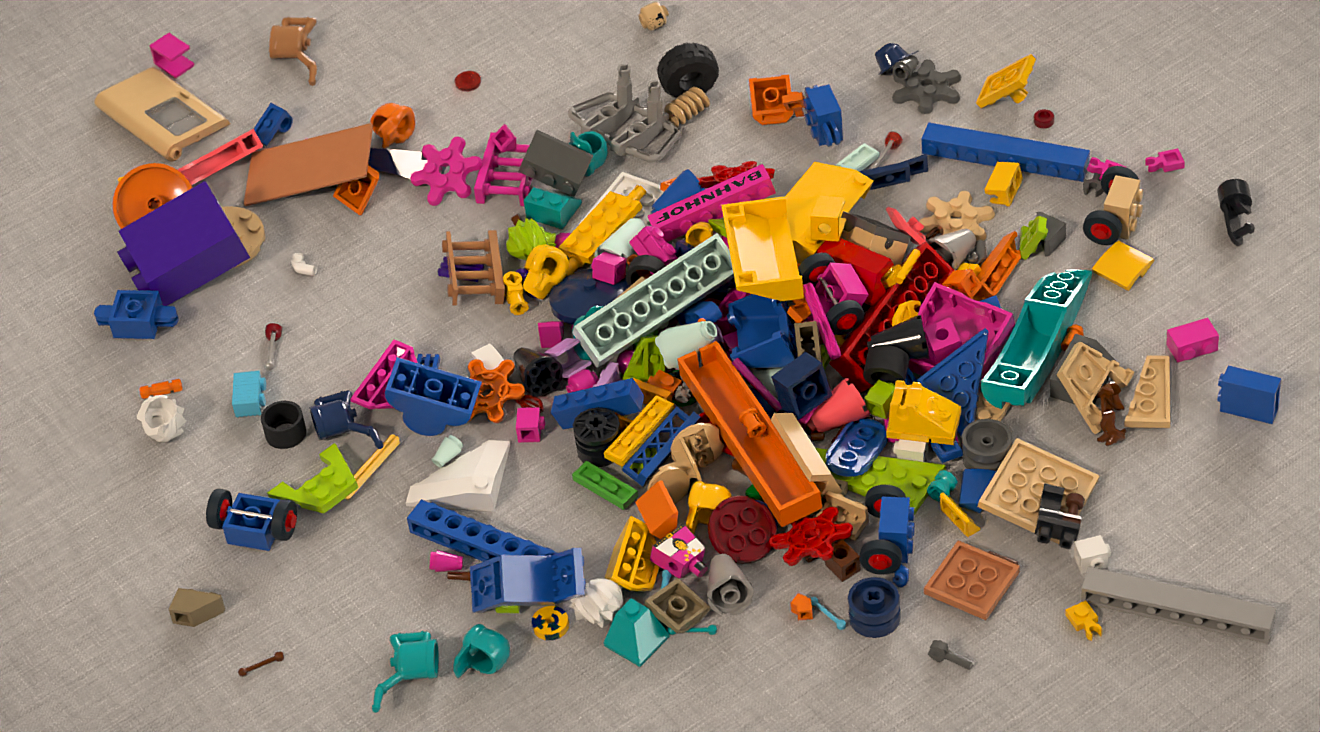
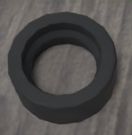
M637 256L631 261L626 272L628 286H631L641 278L636 270H648L655 274L666 267V265L654 256Z

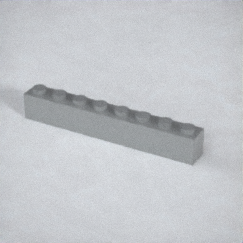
M1088 567L1081 587V602L1086 600L1089 605L1269 644L1275 624L1276 607L1138 578L1123 573H1115L1100 568Z

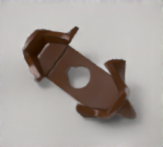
M1116 382L1102 385L1095 396V399L1101 398L1102 419L1100 426L1104 432L1103 435L1097 438V442H1106V446L1113 445L1117 441H1123L1126 433V428L1118 430L1115 427V412L1113 410L1123 411L1125 409L1119 399L1121 389Z

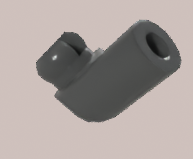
M984 240L976 241V253L972 252V255H967L968 263L980 265L987 259L986 242Z

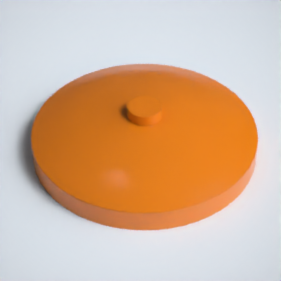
M149 163L132 169L120 180L114 192L113 213L117 224L122 229L190 190L192 188L190 182L180 171L165 164Z

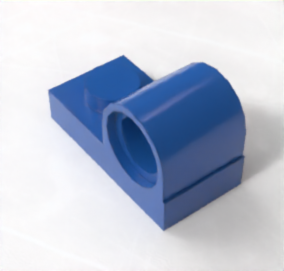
M270 103L254 127V131L261 143L268 146L277 130L285 133L291 128L293 118L283 108Z

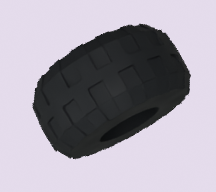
M687 42L674 46L662 56L657 67V73L664 91L671 95V97L677 98L692 87H697L704 93H707L718 79L719 67L713 52L707 46Z

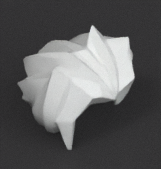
M165 395L149 396L142 403L137 414V419L142 422L141 425L145 433L157 442L166 443L184 432L182 427L186 423L185 418L182 416L184 408L177 406L175 399H167Z
M608 579L590 580L586 583L585 595L570 600L572 603L569 607L575 609L576 621L584 619L585 622L597 623L601 628L611 623L615 614L623 607L621 589L624 587Z

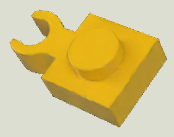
M1086 600L1065 609V616L1077 632L1084 629L1086 637L1090 641H1092L1093 634L1091 632L1093 631L1097 632L1100 637L1102 636V628L1097 624L1098 616Z

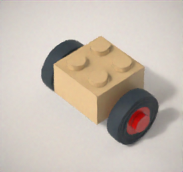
M1113 166L1104 172L1101 179L1102 190L1107 194L1104 211L1096 210L1089 213L1083 223V232L1086 237L1100 245L1114 244L1119 238L1129 239L1131 231L1135 232L1136 218L1141 217L1143 205L1140 204L1143 197V189H1140L1138 176L1126 167Z

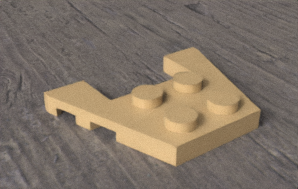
M1078 342L1073 346L1057 376L1091 431L1096 434L1102 430L1100 426L1102 412L1092 401L1106 377L1109 376L1122 389L1128 385L1135 372L1129 368L1124 369L1120 367V363L1117 361H1109L1102 357V353L1082 342Z

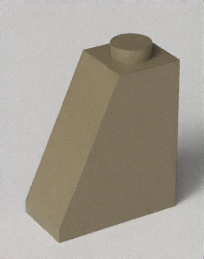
M817 321L794 323L798 357L807 352L820 362H823Z

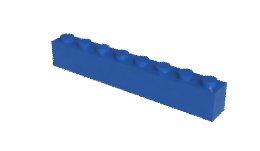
M928 122L921 138L922 154L994 167L997 162L1019 163L1020 169L1023 172L1084 182L1090 161V150L930 122Z

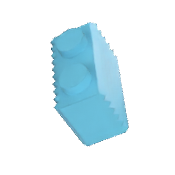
M260 370L233 373L232 406L235 417L260 416L262 406L266 405L265 394L262 393V391L266 390L265 377H261Z

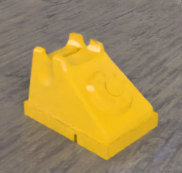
M897 380L895 382L892 402H890L886 436L887 438L929 442L931 439V443L954 445L961 416V406L925 388L920 382H913L912 385H907L904 381Z

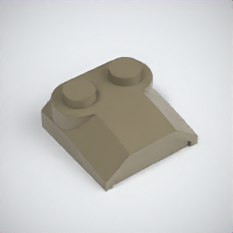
M679 578L652 595L644 603V606L651 610L660 623H664L676 633H685L705 617L711 608Z

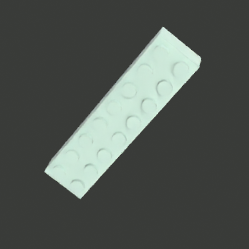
M718 233L714 234L575 325L572 332L576 339H579L580 345L597 368L638 342L641 337L647 336L732 280L734 273L729 248Z

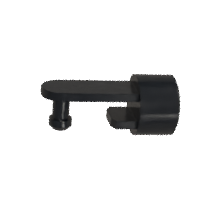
M1229 179L1220 184L1217 194L1220 209L1224 213L1229 238L1236 246H1240L1243 244V236L1248 233L1251 234L1255 230L1251 222H1247L1243 227H1240L1238 216L1243 213L1247 215L1252 213V199L1250 188L1246 181L1242 179Z

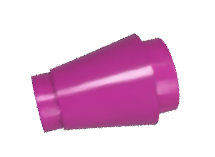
M437 550V552L431 551L429 570H435V572L462 570L463 556Z

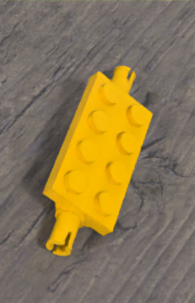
M636 185L627 196L610 191L558 247L569 257V269L565 277L573 274L578 268L583 267L585 263L592 264L598 246L629 219L634 218L643 208L640 200L647 192L641 185Z

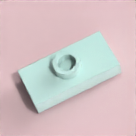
M864 143L837 163L836 166L863 171L876 161L880 154L877 150Z

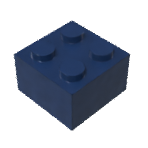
M804 352L771 376L782 410L787 413H793L797 420L832 396L822 362L807 352Z

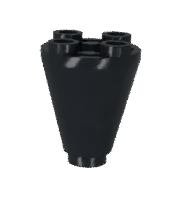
M524 347L515 351L513 355L514 363L522 384L529 394L533 397H542L561 388L563 368L557 359Z

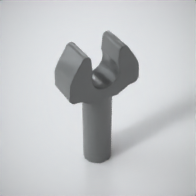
M1094 173L1092 179L1084 180L1083 192L1085 195L1092 188L1096 189L1095 197L1103 194L1101 179H1099L1100 174Z
M933 640L928 655L934 661L940 663L946 659L968 670L970 669L973 661L949 651L948 643L941 640Z

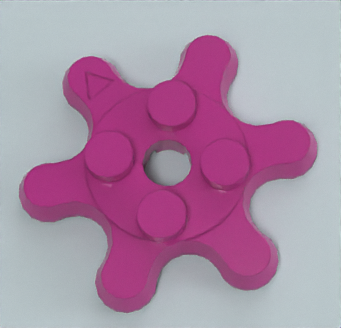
M456 136L452 138L449 147L438 151L431 144H426L422 148V155L427 159V163L422 170L411 174L410 181L414 186L428 184L431 187L427 200L432 206L439 205L444 194L449 191H454L460 198H467L471 194V187L466 183V176L470 172L480 170L483 166V161L477 156L463 157L462 152L466 142L462 137ZM443 166H444V167H447V166L450 167V170H449L448 173H446V174H441V172H442V170H443V168H442Z

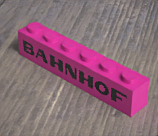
M761 164L647 217L651 226L658 227L663 232V238L667 243L685 235L688 229L698 222L708 223L710 219L722 218L721 205L762 200L775 194L776 191L764 165Z

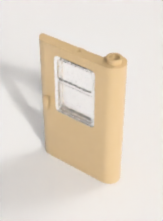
M156 67L148 68L101 91L95 98V106L171 162L180 158L183 148L230 125V121Z

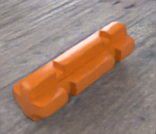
M174 379L170 383L169 381L151 384V387L148 385L141 386V398L146 399L150 395L170 394L171 391H174V393L180 392L183 389L180 379Z

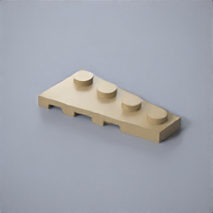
M1147 355L1140 374L1139 383L1135 389L1134 398L1131 401L1128 415H1126L1124 427L1170 428L1169 356Z

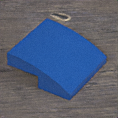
M964 469L958 506L980 513L982 509L977 507L978 502L997 471Z

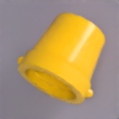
M698 222L692 225L685 235V241L694 247L698 246L713 236L712 226L707 222Z

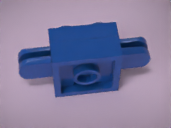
M827 84L819 87L818 85H813V88L805 87L806 99H803L807 114L804 116L807 126H811L812 138L817 139L819 146L827 145L830 147L833 143L835 145L840 144V141H843L842 113L830 85Z
M117 290L113 305H99L94 310L97 324L99 326H110L113 338L155 339L158 327H174L179 321L174 306L162 305L159 291Z

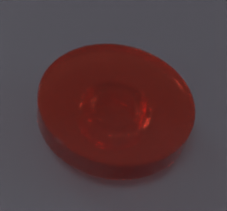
M474 71L461 72L455 78V86L461 91H473L481 85V77Z

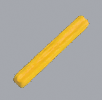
M391 434L383 442V448L377 449L353 475L359 488L400 444L398 436ZM356 489L354 492L348 495L345 499L349 500L357 492L358 489Z

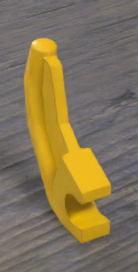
M911 300L900 304L892 318V326L917 316L918 312L914 308L921 306V301Z

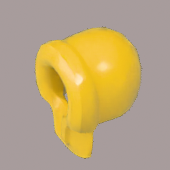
M547 244L534 247L525 262L524 268L529 272L524 280L523 289L538 299H544L552 287L560 283L568 272L569 260L566 254L560 249Z
M702 481L693 483L688 499L689 513L686 520V527L693 535L698 523L708 524L710 515L716 506L723 500L732 497L730 491L722 485L705 484Z

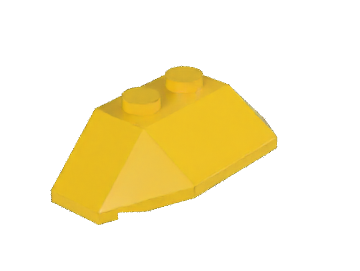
M633 516L629 517L613 548L604 577L630 591H651L659 570V566L650 561L652 547L657 542L650 533L646 523Z

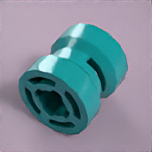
M941 470L935 476V481L931 482L928 486L927 493L932 499L940 502V494L944 493L950 496V492L955 489L958 481L952 473Z

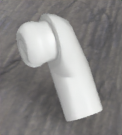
M294 253L291 260L294 270L299 274L315 276L316 266L306 264L302 253Z

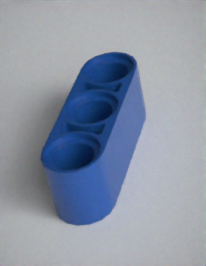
M698 301L677 315L676 318L680 325L696 323L700 318H704L706 322L711 321L715 323L722 318V313L714 302Z

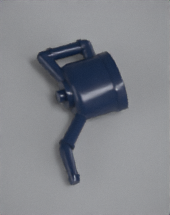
M350 390L340 391L325 397L320 396L315 399L314 406L309 407L319 440L354 431L371 437L378 449L383 448V441H381L377 430L373 426L354 422V417H357L355 408L351 409L350 398L353 396Z

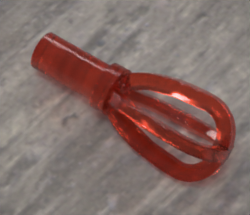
M524 395L521 399H513L521 408L537 407L540 408V413L544 411L542 401L535 396ZM527 399H532V400L538 402L539 405L536 404V403H534V402H532V401H530V400H527Z

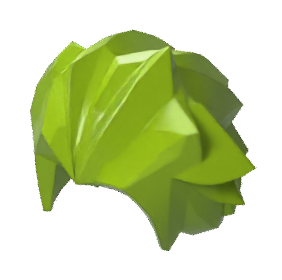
M526 218L525 222L518 219L515 227L508 228L509 238L506 241V249L510 255L526 261L532 249L537 245L547 244L556 246V233L545 232L544 228L540 227L533 219L529 220Z

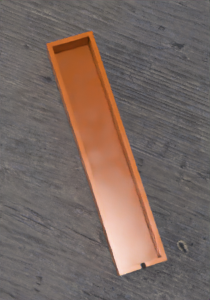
M715 341L699 349L702 364L700 368L696 351L678 358L681 378L712 424L719 428L720 436L780 526L784 527L822 509L820 490L814 482L808 481L771 419L739 372L731 364L732 362L719 343ZM748 408H756L760 421L764 422L767 426L766 431L756 438L748 436L746 426L739 419V415Z

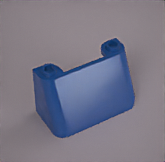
M751 294L728 304L729 313L727 314V319L731 326L734 325L736 327L738 336V347L732 348V353L730 354L732 362L739 358L747 368H784L798 357L795 321L786 313L789 309L786 301Z

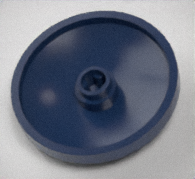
M593 269L573 273L565 277L551 290L549 296L551 311L559 320L574 325L575 321L579 317L585 316L591 307H604L629 287L626 275L624 279L613 285L592 278Z

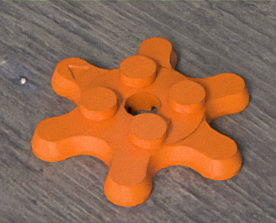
M479 359L472 360L468 364L470 379L482 382L469 421L478 413H487L490 421L500 423L504 418L503 404L510 399L518 400L524 397L525 388L522 384H511L508 382V378L515 368L512 360L502 361L493 370L484 368L483 362ZM486 389H492L485 397L482 395V392Z

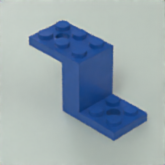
M571 548L552 556L500 555L471 566L473 613H482L499 606H553L585 595L586 581L583 576L584 557L582 555V548Z

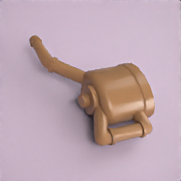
M309 17L283 18L281 26L273 25L269 41L270 58H298L309 69L308 81L311 86H314L317 73L316 62L307 57L304 51H307L308 46L311 45V39L307 36L317 21L315 18ZM290 25H305V27L303 28L302 26H290Z

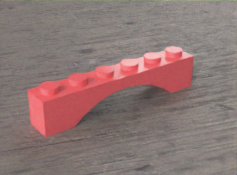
M254 129L177 170L188 179L192 186L259 150L263 145Z

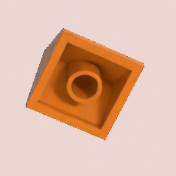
M658 481L635 503L650 533L662 539L677 528L678 511L663 481Z

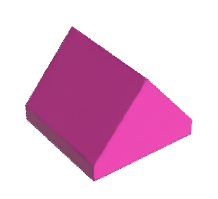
M503 124L491 137L501 152L516 148L517 138L506 124Z

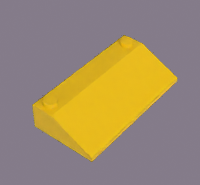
M814 162L785 196L787 218L797 263L801 264L807 257L815 254L817 249L825 242V240L811 239L810 215L817 197L845 198V204L839 217L841 218L843 211L849 212L860 198H866L873 183L872 179L855 169Z
M786 197L721 205L736 290L779 301L803 299L802 275L799 276L788 223Z

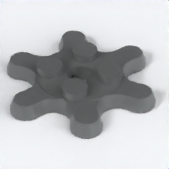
M924 60L921 67L918 68L917 72H913L909 79L898 80L894 76V81L904 85V87L894 92L892 100L898 104L911 100L919 104L918 111L920 113L929 114L933 111V104L937 101H946L950 104L960 101L958 91L949 87L960 82L961 75L958 70L938 72L935 70V64L932 60Z

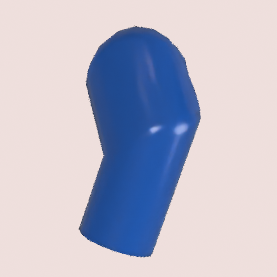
M901 564L899 569L894 572L895 575L892 578L893 583L897 587H904L909 581V569Z

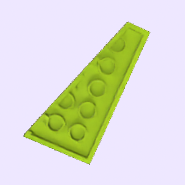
M815 448L825 463L828 449ZM878 456L864 474L852 477L837 475L833 472L831 474L834 479L846 481L848 483V490L864 497L870 488L877 485L886 484L898 487L905 493L907 498H910V507H914L915 515L928 497V486L931 482L935 481V476L939 471L946 470V465Z

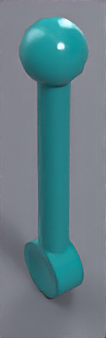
M709 625L708 628H691L686 632H708L710 635H714L717 633V627ZM668 628V633L670 635L676 634L675 631Z

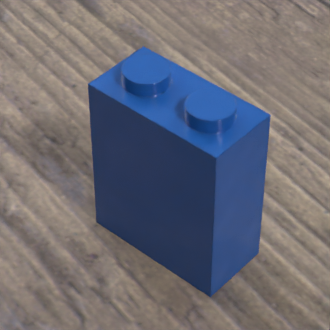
M1228 365L1225 374L1221 373L1218 381V386L1221 387L1217 397V401L1220 402V412L1273 424L1279 410L1281 378Z

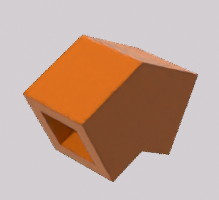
M800 593L791 601V612L798 615V621L813 619L811 598Z

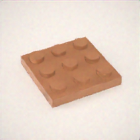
M958 540L925 585L924 594L987 620L1020 573V566Z

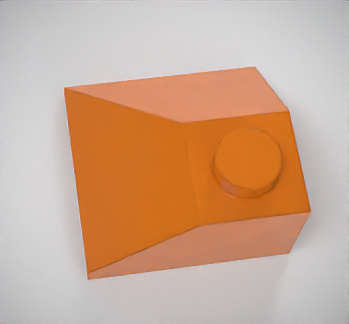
M368 165L365 178L338 184L333 197L358 215H362L378 183L379 172Z

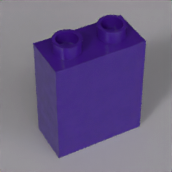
M206 181L118 231L126 245L117 251L119 257L129 273L138 268L140 270V273L131 278L138 290L159 291L163 306L172 304L251 258Z

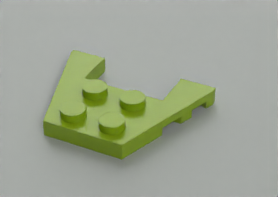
M333 443L319 454L321 461L328 465L319 474L307 480L297 490H294L282 481L267 492L269 498L291 500L301 505V508L324 514L359 487L337 445Z

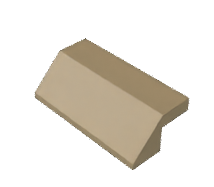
M774 413L771 421L808 481L815 483L821 495H826L828 491L841 494V488L794 414Z

